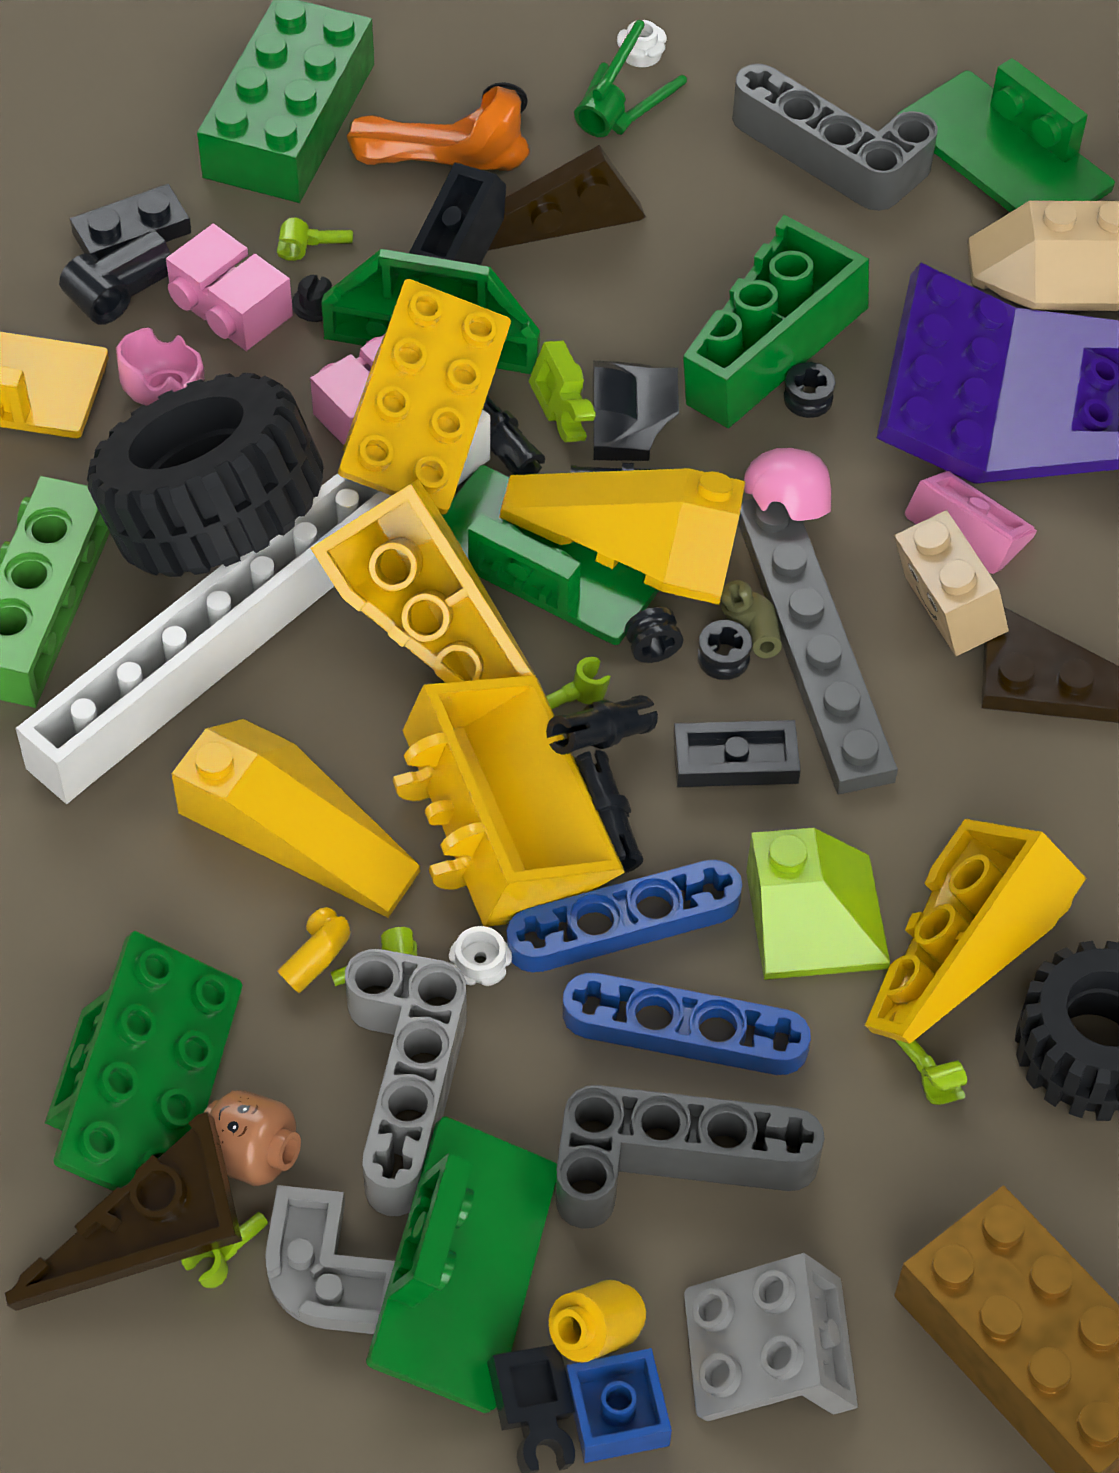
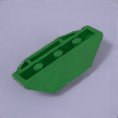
M380 249L323 296L321 303L324 339L364 346L371 339L383 336L388 328L404 281L412 279L510 318L511 324L496 369L531 374L540 353L539 328L489 266Z

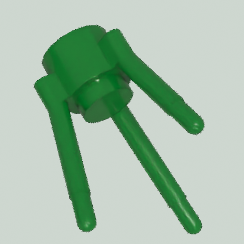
M637 20L611 64L608 66L607 63L602 62L599 65L584 98L574 110L575 120L578 125L592 136L605 137L611 130L622 135L633 121L687 83V77L680 75L625 112V95L613 82L644 29L645 23L643 20Z

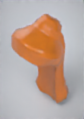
M495 86L483 95L481 107L454 124L401 123L376 115H368L354 118L350 122V130L346 137L355 158L367 165L418 160L452 166L456 162L479 170L513 171L515 168L520 167L530 154L526 138L521 134L520 97L515 90Z

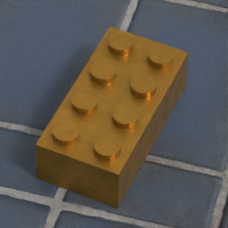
M1003 1185L903 1263L894 1297L1055 1473H1119V1305Z

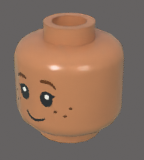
M235 1090L209 1104L204 1113L208 1112L214 1117L228 1177L253 1186L267 1185L276 1179L282 1171L289 1170L297 1160L301 1147V1138L296 1132V1121L292 1110L282 1102L246 1090Z

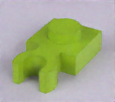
M564 341L544 342L528 382L547 420L556 421L561 439L564 442L585 441L587 435L581 421H594L596 415L592 403L581 396L584 382L582 370L573 360Z

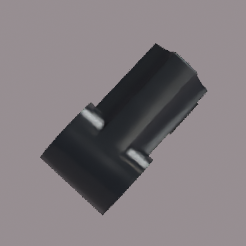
M155 230L150 233L147 232L100 259L92 253L76 256L63 269L59 285L62 291L94 323L106 325L115 321L125 312L130 303L131 296L168 276L166 258L171 255V252L167 247L166 241Z

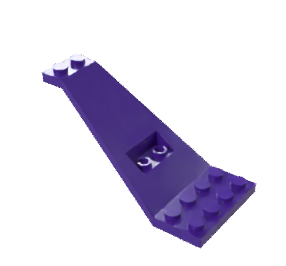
M920 263L910 275L876 438L974 484L1119 470V320L1016 308L924 263Z

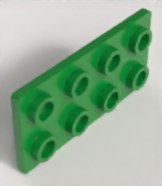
M1013 58L997 67L994 88L973 72L966 70L897 114L916 111L927 114L935 120L938 130L934 154L1009 212L1030 200L1099 201L1113 191L1115 180L1079 153L1088 114Z
M485 465L478 467L453 498L448 512L442 515L478 577L612 645H619L626 636L624 632L626 623L631 617L645 610L659 590L644 584L646 574L618 562L611 569L596 562L597 552L576 542L558 545L499 518L510 477Z
M137 931L130 933L124 940L109 989L81 1011L45 1120V1124L62 1131L53 1159L55 1166L114 1191L116 1188L127 1185L134 1178L136 1170L152 1155L159 1158L192 1129L188 1123L198 1114L204 1113L207 1108L241 994L242 982Z
M447 1116L442 1117L436 1122L366 1358L368 1367L482 1413H489L497 1407L487 1361L493 1355L512 1351L556 1184V1162Z

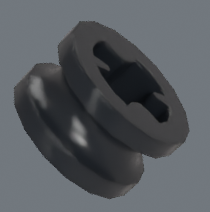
M804 362L793 366L788 371L785 380L784 402L786 407L797 416L814 418L825 414L831 408L834 397L833 392L836 382L833 373L822 364L814 362ZM804 387L816 388L815 393L803 392Z
M664 607L648 608L631 617L626 623L624 632L628 641L632 643L631 650L636 660L643 663L659 662L671 657L682 647L684 639L680 629L676 627L677 621L673 611Z
M718 620L703 628L699 636L698 663L701 669L707 675L719 680H730L742 675L750 664L752 638L748 630L741 624L731 620ZM721 644L733 646L728 656L716 653L720 649Z

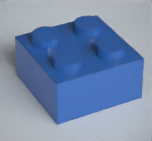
M652 1348L566 1366L567 1380L575 1410L573 1415L584 1463L670 1446L672 1429Z

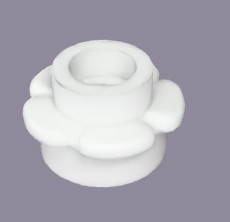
M643 20L645 23L644 29L626 59L628 64L635 67H649L656 64L665 50L664 43L667 41V36L664 30L648 20ZM636 21L629 24L627 30L623 29L619 32L617 36L619 47Z
M475 926L459 935L450 948L449 960L462 971L467 985L471 986L479 983L484 986H491L505 977V967L511 964L512 952L503 937L496 930L485 926ZM477 956L486 957V961L483 963H477L474 959Z

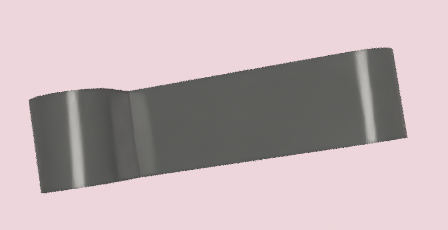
M764 64L747 65L740 69L736 75L732 116L735 126L867 209L880 211L891 208L931 172L938 126L935 120L927 114L916 111L903 112L894 117L882 129L876 131L773 67Z
M602 1085L585 1086L576 1090L568 1098L564 1110L556 1175V1207L561 1217L572 1226L583 1229L594 1228L603 1224L612 1215L615 1206L619 1172L782 1191L800 1190L808 1186L816 1177L825 1139L823 1127L815 1116L808 1111L798 1108ZM587 1121H598L605 1124L608 1129L598 1133H591L579 1126ZM661 1128L668 1130L674 1137L658 1141L650 1138L645 1132ZM718 1136H728L734 1138L740 1145L734 1148H723L717 1146L711 1139ZM756 1141L763 1142L762 1151L755 1150ZM787 1146L797 1148V1153L787 1152ZM589 1180L597 1183L601 1189L591 1194H583L577 1192L571 1186L578 1181Z

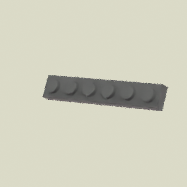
M755 499L742 501L738 525L764 596L774 605L781 642L837 795L895 783L898 768L803 521L792 520L784 504L781 502H771L768 509L762 511Z

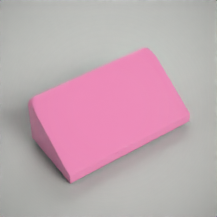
M949 471L921 480L905 511L907 519L918 524L947 510L987 571L991 574H995L1003 569L1034 538L1037 532L1034 526Z

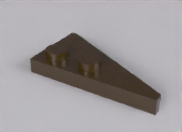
M598 145L505 198L504 220L488 251L636 222L644 219L646 215L640 201L603 149Z
M1004 607L1009 631L984 643L982 708L1119 723V666Z
M205 1112L193 1118L188 1123L192 1129L159 1158L152 1155L136 1170L134 1178L127 1185L116 1188L74 1226L77 1232L46 1260L39 1257L20 1275L17 1284L11 1290L5 1292L7 1306L15 1311L241 1242V1232L214 1117Z

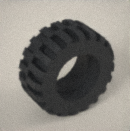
M230 373L216 375L213 380L204 382L200 379L187 383L186 388L176 392L170 390L158 396L159 400L148 406L142 405L131 413V418L124 423L119 422L109 431L108 440L99 443L95 449L94 458L90 460L87 476L88 490L122 556L128 563L147 573L154 575L162 573L167 577H181L184 572H192L194 575L210 572L211 567L221 564L227 567L241 561L240 557L252 551L258 553L270 546V540L278 535L284 536L295 527V520L299 516L305 517L311 509L313 499L318 497L324 469L322 458L291 392L277 381L267 376L260 377L255 373H242L239 377H234Z

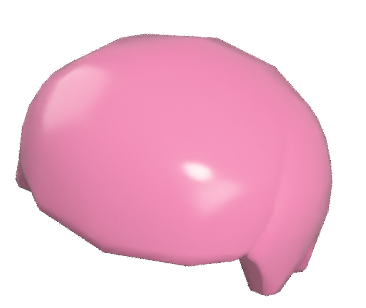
M142 328L125 335L116 347L122 389L133 401L148 406L159 400L158 396L170 390L176 392L186 388L187 383L205 379L200 353L186 345L180 335H177L173 341L166 343L159 341L151 328Z
M776 448L759 455L751 462L745 472L744 491L747 494L753 495L762 511H766L769 504L775 501L784 504L789 517L796 521L818 519L831 512V484L828 468L820 457L810 451L794 448Z

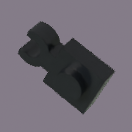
M553 1344L493 1355L487 1361L501 1429L503 1431L522 1428L524 1439L517 1450V1463L521 1473H536L539 1470V1462L536 1457V1448L539 1445H546L554 1451L559 1471L568 1469L575 1461V1447L570 1436L564 1430L558 1428L557 1420L568 1419L575 1410L562 1354Z

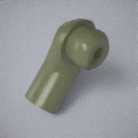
M734 580L727 583L723 587L721 595V609L727 619L741 624L748 630L752 638V648L755 655L765 659L776 656L781 651L782 643L774 605L764 596L753 592L750 585L745 581Z

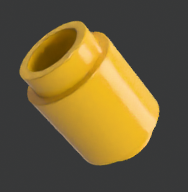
M604 1280L564 1294L555 1301L549 1314L550 1336L556 1348L566 1358L575 1362L594 1360L625 1348L637 1339L646 1321L645 1304L640 1294L627 1284L616 1280Z

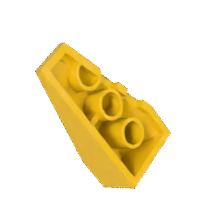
M690 468L510 475L499 518L558 545L576 542L597 552L595 561L611 569L620 562L646 574L644 584L659 591L719 605L740 516L745 481L729 478L720 472H703Z
M419 479L310 548L341 597L358 612L362 611L388 633L387 635L401 647L405 646L426 663L444 682L535 675L452 530Z
M245 719L206 728L171 773L178 814L387 918L390 917L420 873V865L296 744Z
M964 819L928 873L924 884L932 892L923 913L916 912L911 914L905 931L912 937L906 954L890 964L864 1026L874 1034L909 1044L912 1043L1055 926L1059 918L1069 910L1074 896L1087 878L1041 831Z

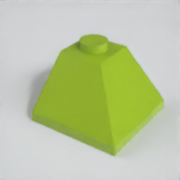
M816 828L751 833L746 873L764 980L889 968L888 948L870 856Z

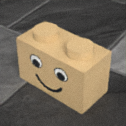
M947 510L894 535L906 580L955 656L1009 631L999 587Z

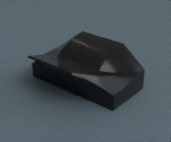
M455 162L409 253L481 265L504 220L506 184L496 174Z
M593 360V407L596 415L593 421V460L649 461L650 449L656 435L669 421L679 415L678 368H653L645 364Z

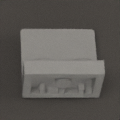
M801 1253L697 1284L685 1290L684 1298L695 1408L698 1417L705 1421H712L798 1396H804L833 1415L858 1408L841 1278L805 1253Z

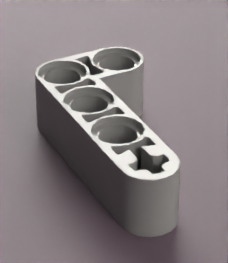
M368 949L355 955L345 969L348 1011L351 1019L360 1027L371 1031L393 1034L394 1038L363 1152L364 1187L369 1204L377 1212L386 1216H401L410 1212L435 1124L444 1115L467 1022L466 980L462 971L455 965L442 960L382 949ZM371 986L387 988L385 992L379 994L363 992L364 989ZM434 997H443L450 1000L448 1004L442 1006H432L425 1003ZM419 1053H430L437 1057L428 1063H417L410 1059ZM405 1110H415L423 1114L414 1121H401L394 1117L399 1112ZM394 1153L403 1156V1169L397 1171L395 1179L390 1178L395 1163Z

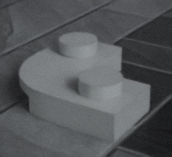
M277 1185L265 1254L268 1280L274 1297L288 1314L307 1325L329 1330L374 1334L395 1261L337 1255L345 1207L344 1192Z

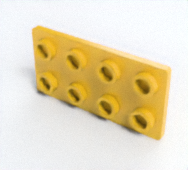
M406 279L402 285L386 333L375 355L343 446L344 454L338 468V474L341 477L391 496L419 479L442 515L446 514L451 507L511 324L510 318L412 279Z
M0 332V427L76 439L80 438L109 360L107 348Z

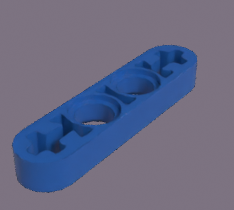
M716 859L705 860L527 908L516 913L509 921L507 927V944L512 952V963L524 971L532 973L544 972L722 923L732 918L738 911L742 893L741 876L736 868L727 862ZM713 884L717 891H724L723 898L714 900L710 892H703V886ZM681 890L685 891V901L690 900V909L683 908ZM656 896L666 900L672 907V911L663 918L651 919L639 912L637 904L642 899ZM597 912L607 916L613 925L604 934L590 935L582 931L577 922L583 915ZM561 922L567 923L566 930L569 942L563 941V930L559 931V923ZM536 932L539 939H545V946L534 949L530 941H525V934Z
M584 973L574 977L567 983L563 992V1020L568 1029L583 1038L773 1075H787L796 1072L804 1065L808 1056L811 1041L810 1028L806 1020L798 1013L787 1009L600 973ZM588 997L600 999V1006L596 1008L594 1015L582 1013V1005H585ZM620 1001L627 1002L625 1023L617 1021ZM659 1006L670 1013L672 1021L665 1028L650 1030L638 1022L636 1015L644 1007ZM722 1018L733 1025L735 1034L727 1041L713 1042L701 1034L699 1027L707 1019ZM747 1025L755 1026L752 1047L743 1046ZM776 1033L789 1035L786 1051L773 1049V1040Z

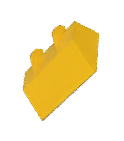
M535 675L424 684L402 730L409 745V749L403 755L408 766L418 767L419 771L394 776L393 784L399 797L409 801L431 799L432 803L425 809L427 820L430 825H442L446 838L440 844L444 855L455 857V860H446L430 865L429 873L433 883L441 889L448 890L467 886L481 922L485 927L509 924V921L515 914L522 910L593 891L625 873L601 817L592 802V797L572 753L558 754L549 745L565 738L563 734L551 738L546 736L548 722L555 715Z

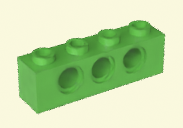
M40 476L32 496H26L22 500L18 511V527L11 542L5 541L0 549V700L36 708L110 534L88 490V485Z

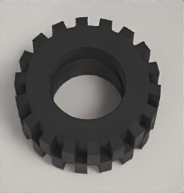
M1093 941L1079 942L1075 954L1068 947H1065L1055 952L1052 963L1044 961L1037 969L1034 981L1030 982L1016 1027L1015 1042L1019 1043L1016 1056L1019 1066L1029 1067L1026 1080L1032 1088L1036 1089L1043 1086L1047 1090L1044 1100L1056 1107L1062 1101L1071 1106L1069 1114L1079 1118H1083L1086 1110L1095 1112L1096 1121H1111L1114 1111L1119 1110V1046H1104L1087 1039L1074 1027L1070 1019L1081 1015H1098L1119 1024V942L1107 941L1104 949H1097Z

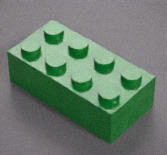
M273 0L197 131L202 178L300 203L374 66L372 18L301 0Z

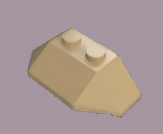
M1030 200L968 239L967 247L972 285L984 290L990 288L1001 297L1032 310L1119 311V201Z

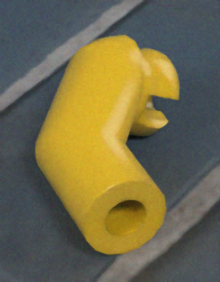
M320 908L309 917L306 929L312 937L277 970L285 981L299 994L329 966L350 938L351 932L348 921L343 916L338 917L331 908Z

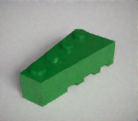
M783 215L775 226L776 235L769 244L763 243L755 254L754 266L744 279L738 278L730 289V299L722 310H716L683 355L686 405L728 429L785 381L788 371L793 366L807 362L869 308V258L786 215Z

